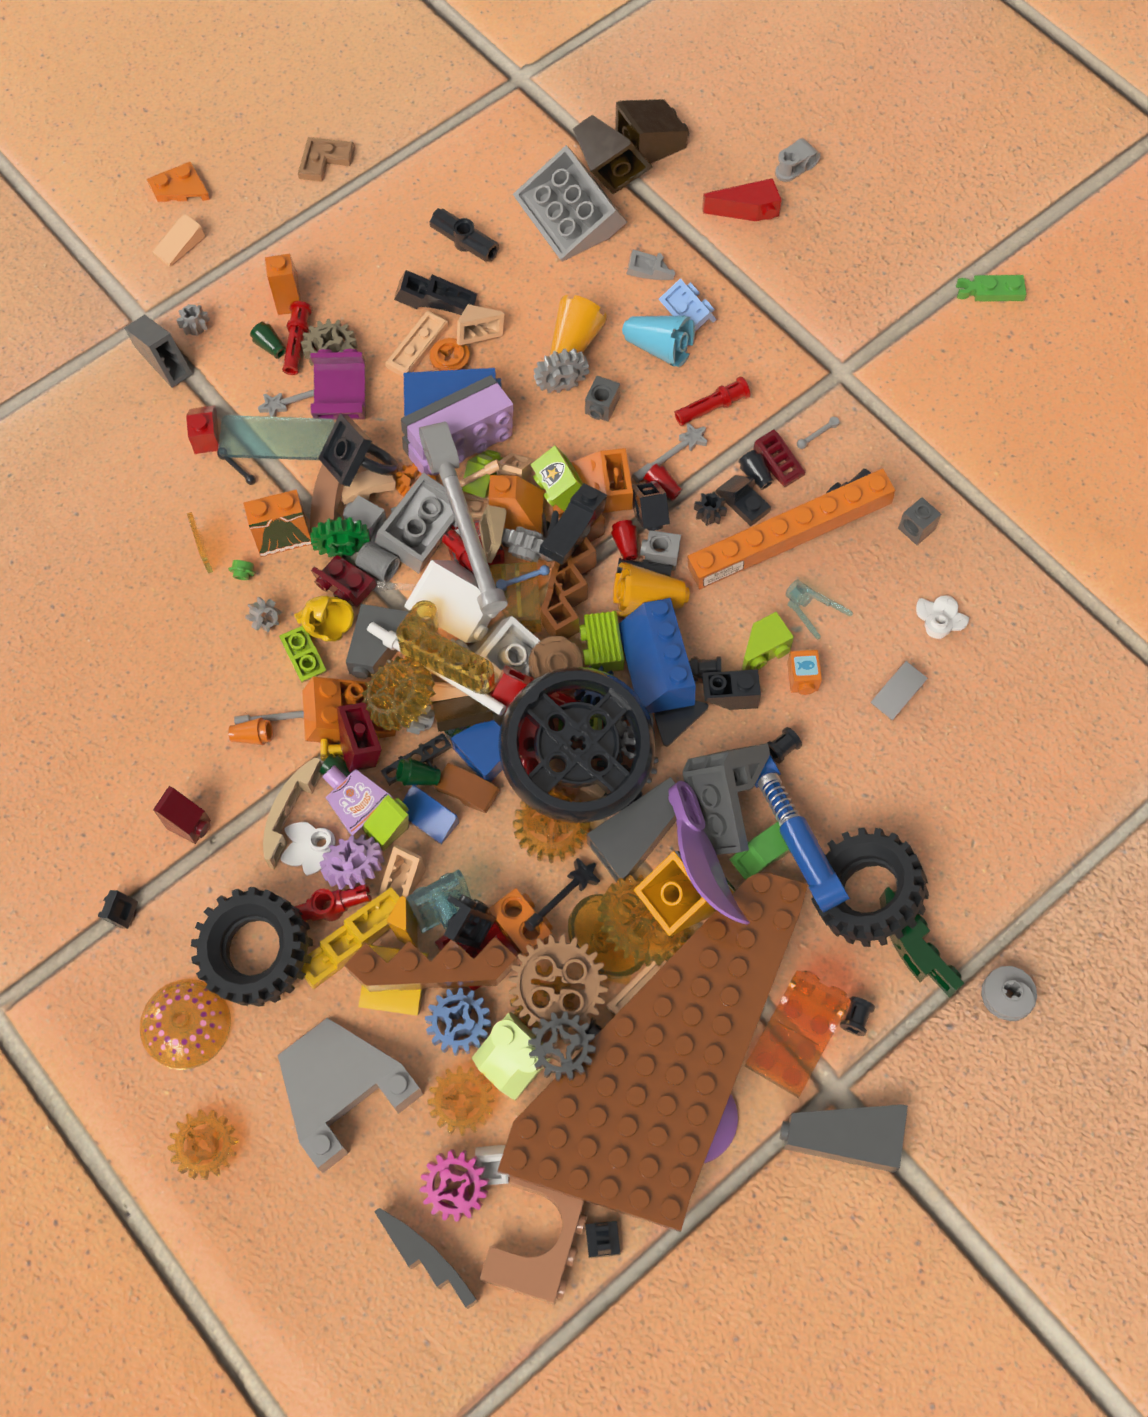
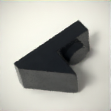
M734 475L717 488L715 493L721 498H725V502L747 524L752 526L770 512L771 506L753 490L754 478Z

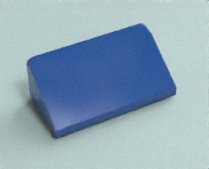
M415 785L409 789L402 801L409 809L407 812L409 822L441 845L459 824L456 814Z

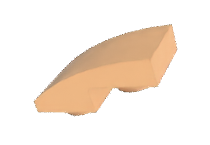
M369 470L363 471L355 475L350 487H343L341 500L344 504H349L359 495L369 501L370 493L393 491L396 482L392 476L380 475Z

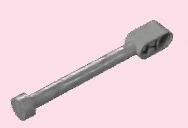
M445 421L419 427V436L432 474H440L481 594L477 597V602L481 613L489 615L500 612L507 607L508 603L504 591L496 588L455 470L459 468V457L448 424Z

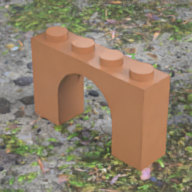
M511 1177V1187L545 1197L556 1206L562 1219L561 1234L555 1246L547 1253L538 1257H522L490 1246L480 1280L555 1305L556 1298L563 1299L568 1280L563 1278L566 1265L572 1267L577 1247L572 1246L575 1233L582 1234L587 1215L581 1214L585 1201Z

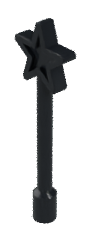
M577 858L574 861L575 870L567 875L568 878L573 880L538 913H534L524 922L525 927L529 931H533L543 922V918L576 886L579 885L580 891H583L587 884L597 885L600 880L593 874L596 863L586 866Z

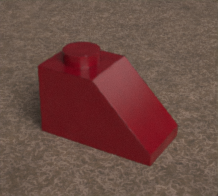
M366 703L338 706L340 745L348 771L352 772L355 769L362 770L376 767L382 749Z
M168 786L153 809L167 830L194 844L197 843L199 838H203L209 830L211 820L205 810L171 786Z

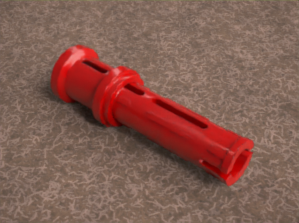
M294 301L290 304L289 308L291 317L286 325L289 336L284 365L282 367V371L288 375L298 374L302 352L301 341L304 339L303 334L309 331L308 317L312 313V307L303 301Z
M740 376L736 378L735 382L725 387L723 385L717 387L716 391L711 395L675 410V418L678 424L683 426L717 408H728L733 402L741 398L747 399L750 397L749 386L746 380Z

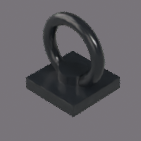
M339 414L318 457L341 485L350 487L360 466L380 475H395L399 470L397 461L385 450L372 444V440L349 415ZM366 453L375 456L376 458L384 462L386 465L375 462L365 457Z

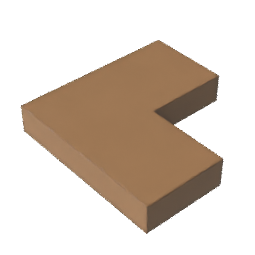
M308 137L298 170L299 179L322 182L327 163L350 166L355 150L354 142Z

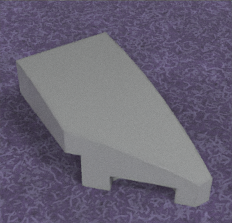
M632 249L626 274L652 280H673L675 271L673 269L669 270L663 262L664 257L661 253L656 257Z

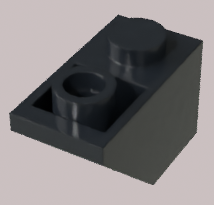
M758 669L702 673L705 701L728 710L758 708L761 697Z

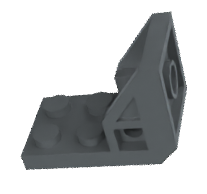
M768 743L694 757L686 762L682 771L684 782L696 794L705 821V828L703 830L708 836L716 855L749 850L737 792L754 787L770 756Z

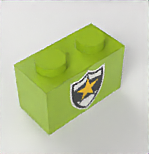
M554 445L530 465L536 473L533 476L534 480L542 489L546 490L544 497L552 507L557 505L565 512L571 497L584 483L569 458Z

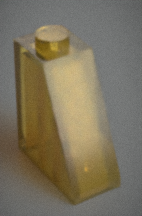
M537 562L489 565L496 585L498 580L507 581L536 571ZM538 576L507 586L504 594L508 605L502 610L505 618L513 616L532 634L542 632Z

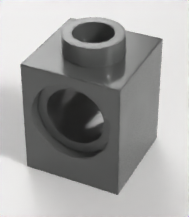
M596 376L585 398V414L594 419H602L609 422L620 399V383Z
M921 497L903 513L898 529L918 545L935 531L941 513Z

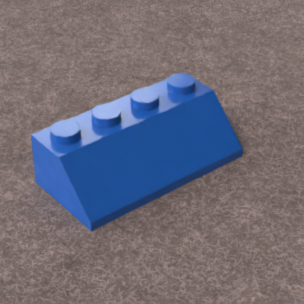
M671 598L645 602L618 623L633 690L644 703L648 713L695 705L696 685Z

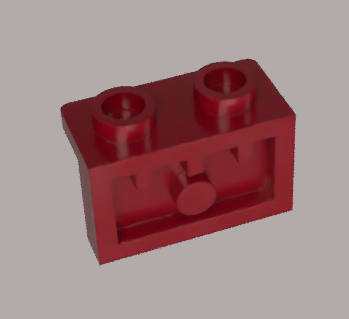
M338 555L322 571L315 566L311 570L316 578L314 582L320 589L325 592L328 590L332 591L334 597L347 601L355 608L377 586L376 581Z

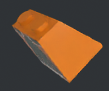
M297 489L243 502L248 525L260 557L311 545V537Z

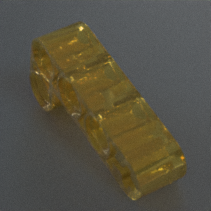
M427 600L417 602L396 630L400 652L404 656L475 693H490L495 687L493 664L482 656L437 634L439 620L435 604ZM424 617H430L429 619H426V620H422V619H421V618H424ZM408 638H415L414 640L406 641ZM432 650H439L436 653H429ZM456 662H461V663H463L462 665H459V666L453 665V664L456 663Z

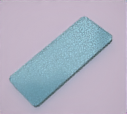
M226 415L221 421L218 452L221 457L319 460L318 457L335 422L333 419Z

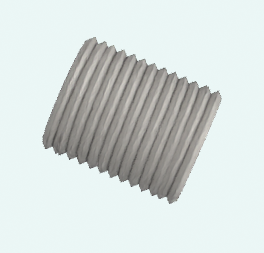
M367 542L358 552L356 566L381 581L388 582L395 575L400 560L399 557L378 545Z

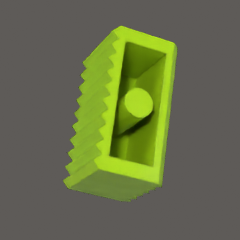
M608 611L606 613L584 615V625H579L581 641H586L587 649H583L585 666L590 665L593 669L598 670L602 665L604 672L624 670V656L617 612Z

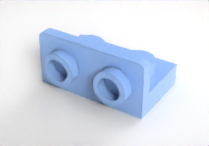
M681 278L659 298V301L673 316L691 317L690 320H693L695 323V331L708 319L713 323L717 320L712 314L715 309L706 299L701 302L697 297L700 292L691 282L686 285Z

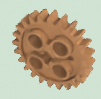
M550 934L547 944L541 938H537L538 948L536 949L528 944L526 948L529 955L518 954L522 965L513 964L511 967L514 971L518 972V976L509 977L510 982L517 984V987L509 990V994L518 995L519 997L512 1005L523 1006L519 1016L522 1017L529 1014L531 1017L528 1025L531 1026L536 1021L540 1022L541 1018H544L547 1022L551 1021V1013L553 1012L560 1019L564 1011H567L569 1020L578 1015L580 1016L579 1021L583 1020L585 1023L590 1024L591 1021L588 1013L599 1014L598 1009L594 1005L595 1003L604 1004L605 1000L599 996V993L608 991V987L600 985V981L608 978L607 974L598 973V970L604 966V963H594L593 961L598 953L595 951L588 955L586 953L588 948L587 942L580 948L577 947V937H574L571 943H566L565 934H562L559 942H555L554 936ZM539 960H550L553 964L552 973L549 975L540 974L536 968ZM572 962L580 963L584 968V974L579 978H571L567 973V966ZM556 976H560L563 983L584 984L586 988L576 989L564 986L560 992H557L553 985L532 984L531 980L540 979L552 982L555 981ZM537 990H545L550 996V1002L544 1006L537 1005L533 1000V994ZM569 993L577 994L581 1004L575 1009L567 1008L563 1002L565 995ZM563 1026V1030L568 1032V1027Z

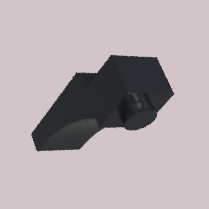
M405 270L399 280L394 300L415 309L418 307H428L462 315L468 304L475 305L477 293L433 274L427 279Z
M584 483L571 497L570 503L560 520L540 545L539 553L563 565L590 533L591 525L604 511L607 494Z

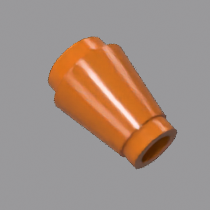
M260 717L230 725L228 734L231 742L265 745L266 742H271L273 729L270 720H264Z

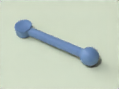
M542 565L539 570L507 581L498 580L496 588L505 591L507 586L538 575L546 576L549 574L550 568L547 565Z

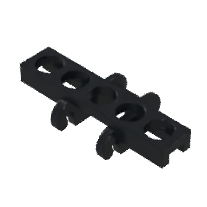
M442 733L424 745L422 743L419 744V748L404 757H398L399 760L382 769L381 774L386 779L388 785L390 786L397 782L396 776L390 778L387 774L395 769L397 770L401 759L407 760V758H411L414 754H419L421 756L420 762H426L427 765L432 766L434 758L452 748L446 736ZM444 740V741H445V746H444V747H442V748H437V747L435 746L436 744H438V743H440L441 741ZM432 747L433 753L430 755L427 750Z

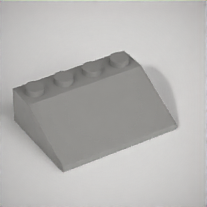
M567 145L513 193L515 199L562 262L609 239L627 223L580 159Z

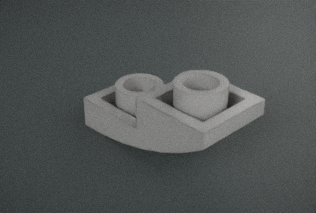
M905 661L870 703L893 720L928 678Z

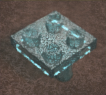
M460 869L453 873L444 874L438 881L426 887H420L406 897L422 933L439 924L443 925L445 931L447 930L449 919L459 909L447 901L449 894L460 898L461 894H464L471 898Z

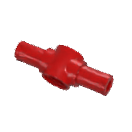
M367 883L344 891L341 889L330 891L323 888L315 891L311 898L306 900V903L294 907L303 913L301 917L304 921L324 919L331 922L338 920L349 907L371 902L372 897L368 895L371 892ZM331 900L329 908L323 910L324 904Z

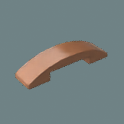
M323 464L319 470L312 496L310 533H312L313 527H318L319 522L325 523L329 518L336 521L338 517H341L337 511L344 485H341Z

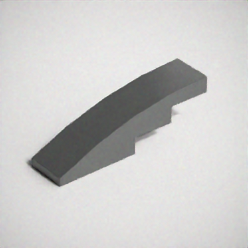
M381 1208L374 1211L410 1269H413L422 1262L438 1289H441L450 1282L465 1308L469 1309L478 1302L460 1275L431 1244L408 1225Z

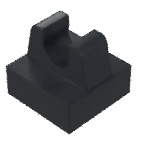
M110 890L108 895L104 897L103 901H105L102 911L98 913V917L119 928L128 929L138 901L117 890Z
M617 1221L585 1224L589 1258L620 1255Z

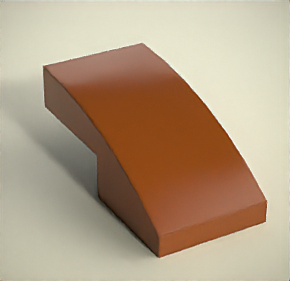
M447 763L442 771L438 785H433L438 792L457 798L463 805L483 813H487L500 792V789L492 783L450 763Z

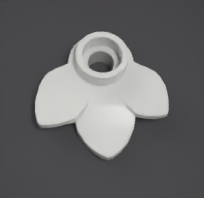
M940 596L934 603L920 598L917 602L916 613L918 617L925 621L926 632L932 638H944L951 631H961L968 625L969 617L957 613L958 603L951 596Z
M307 822L294 823L285 827L284 830L292 843L282 854L281 861L290 866L302 865L306 876L322 869L320 861L324 860L323 853H330L329 846L336 845L334 834L326 828L315 829ZM321 839H325L326 844L322 847H318L317 842Z

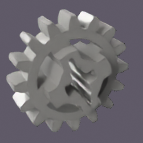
M563 349L559 354L554 351L553 354L544 356L545 361L537 362L538 368H534V378L537 386H540L542 391L547 389L548 393H551L553 390L560 393L562 389L569 391L570 388L579 386L578 381H585V375L589 374V364L586 356L583 355V352L577 353L576 349H572L570 352Z
M517 527L516 531L507 528L503 530L501 544L509 548L508 552L512 553V556L532 563H538V560L542 559L548 562L553 561L539 553L540 545L546 539L542 537V534L523 527Z

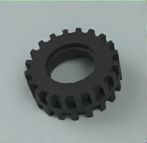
M858 828L859 835L851 837L847 831L842 833L844 840L836 844L833 840L827 843L830 851L825 855L843 887H845L847 880L855 872L865 867L880 866L886 868L896 878L897 890L894 898L885 907L866 913L853 910L846 902L823 913L815 898L813 897L811 900L826 926L828 925L837 937L842 935L846 942L854 944L855 940H858L862 943L863 947H870L871 941L878 940L880 945L883 946L888 944L887 937L895 934L899 940L904 937L901 932L903 928L908 925L913 929L917 925L914 918L917 913L920 915L924 914L926 909L923 905V900L929 898V892L926 888L928 880L917 855L913 852L907 841L902 843L899 836L893 832L890 836H886L881 828H875L874 834H868L865 828Z
M248 887V891L245 892L240 889L232 890V896L229 898L221 895L216 899L219 905L214 910L209 907L205 909L204 913L208 916L204 924L197 922L195 929L200 930L199 938L191 939V946L197 948V955L192 956L191 959L192 963L198 965L200 969L196 975L200 980L207 983L206 988L210 992L240 1005L248 1006L249 1004L259 1007L265 1006L264 1002L267 1001L275 1003L281 1000L279 995L283 992L291 993L295 990L292 984L297 978L303 980L306 974L301 970L304 963H311L312 957L307 955L308 947L313 946V939L307 935V930L310 929L308 922L302 919L301 915L303 913L298 908L269 890L261 891L255 887ZM249 922H267L274 927L279 936L280 947L275 961L267 970L260 974L249 976L240 973L234 968L230 960L229 949L233 937L242 926Z

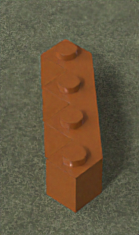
M602 514L591 525L590 533L563 565L556 561L554 563L546 597L541 609L542 625L550 636L570 638L579 633V616L573 607L588 599V583L582 574L596 567V549L591 542L605 533V518Z
M495 937L475 959L455 941L450 940L430 961L408 941L387 963L365 943L344 966L369 992H380L382 990H422L424 988H465L467 986L486 987L497 986L512 970V965L517 964V957Z

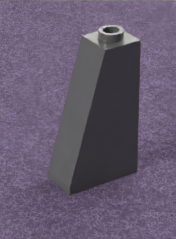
M671 777L587 834L588 846L620 888L626 885L677 820L673 806L668 799V790L675 784Z
M900 1104L792 1113L788 1121L782 1122L780 1140H785V1150L895 1173L900 1169L908 1106Z

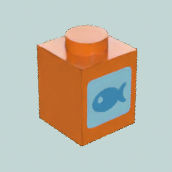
M818 650L790 651L787 667L791 693L799 692L801 695H808L818 691L822 681Z

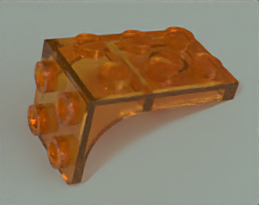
M797 970L781 1001L744 1066L797 1098L801 1095L830 1038L851 1003V1000L847 998V994L842 989L835 986L829 988L819 982L818 976L806 970L803 972Z

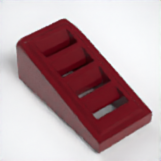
M775 429L754 442L753 450L762 454L768 470L784 488L805 475L804 469ZM776 452L779 453L778 455L772 458L771 455H773ZM783 460L786 461L784 464H782V465H780V466L777 465L778 463L782 462ZM787 469H793V471H791L790 473L786 475L783 474V472Z

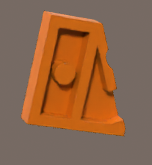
M191 162L147 178L148 185L157 202H169L171 200L188 201V197H201L202 201L210 200L208 192Z

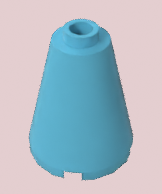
M631 316L624 322L622 333L625 340L672 366L680 367L689 357V353H686L688 345L693 346L695 323L688 316Z

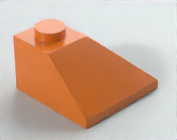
M490 475L488 505L506 509L504 529L516 531L517 527H523L542 534L544 490L518 476Z

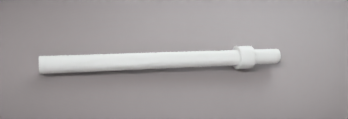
M374 622L369 624L367 631L381 639L386 647L403 653L501 716L505 712L506 706L404 642L399 634L392 630L387 631Z

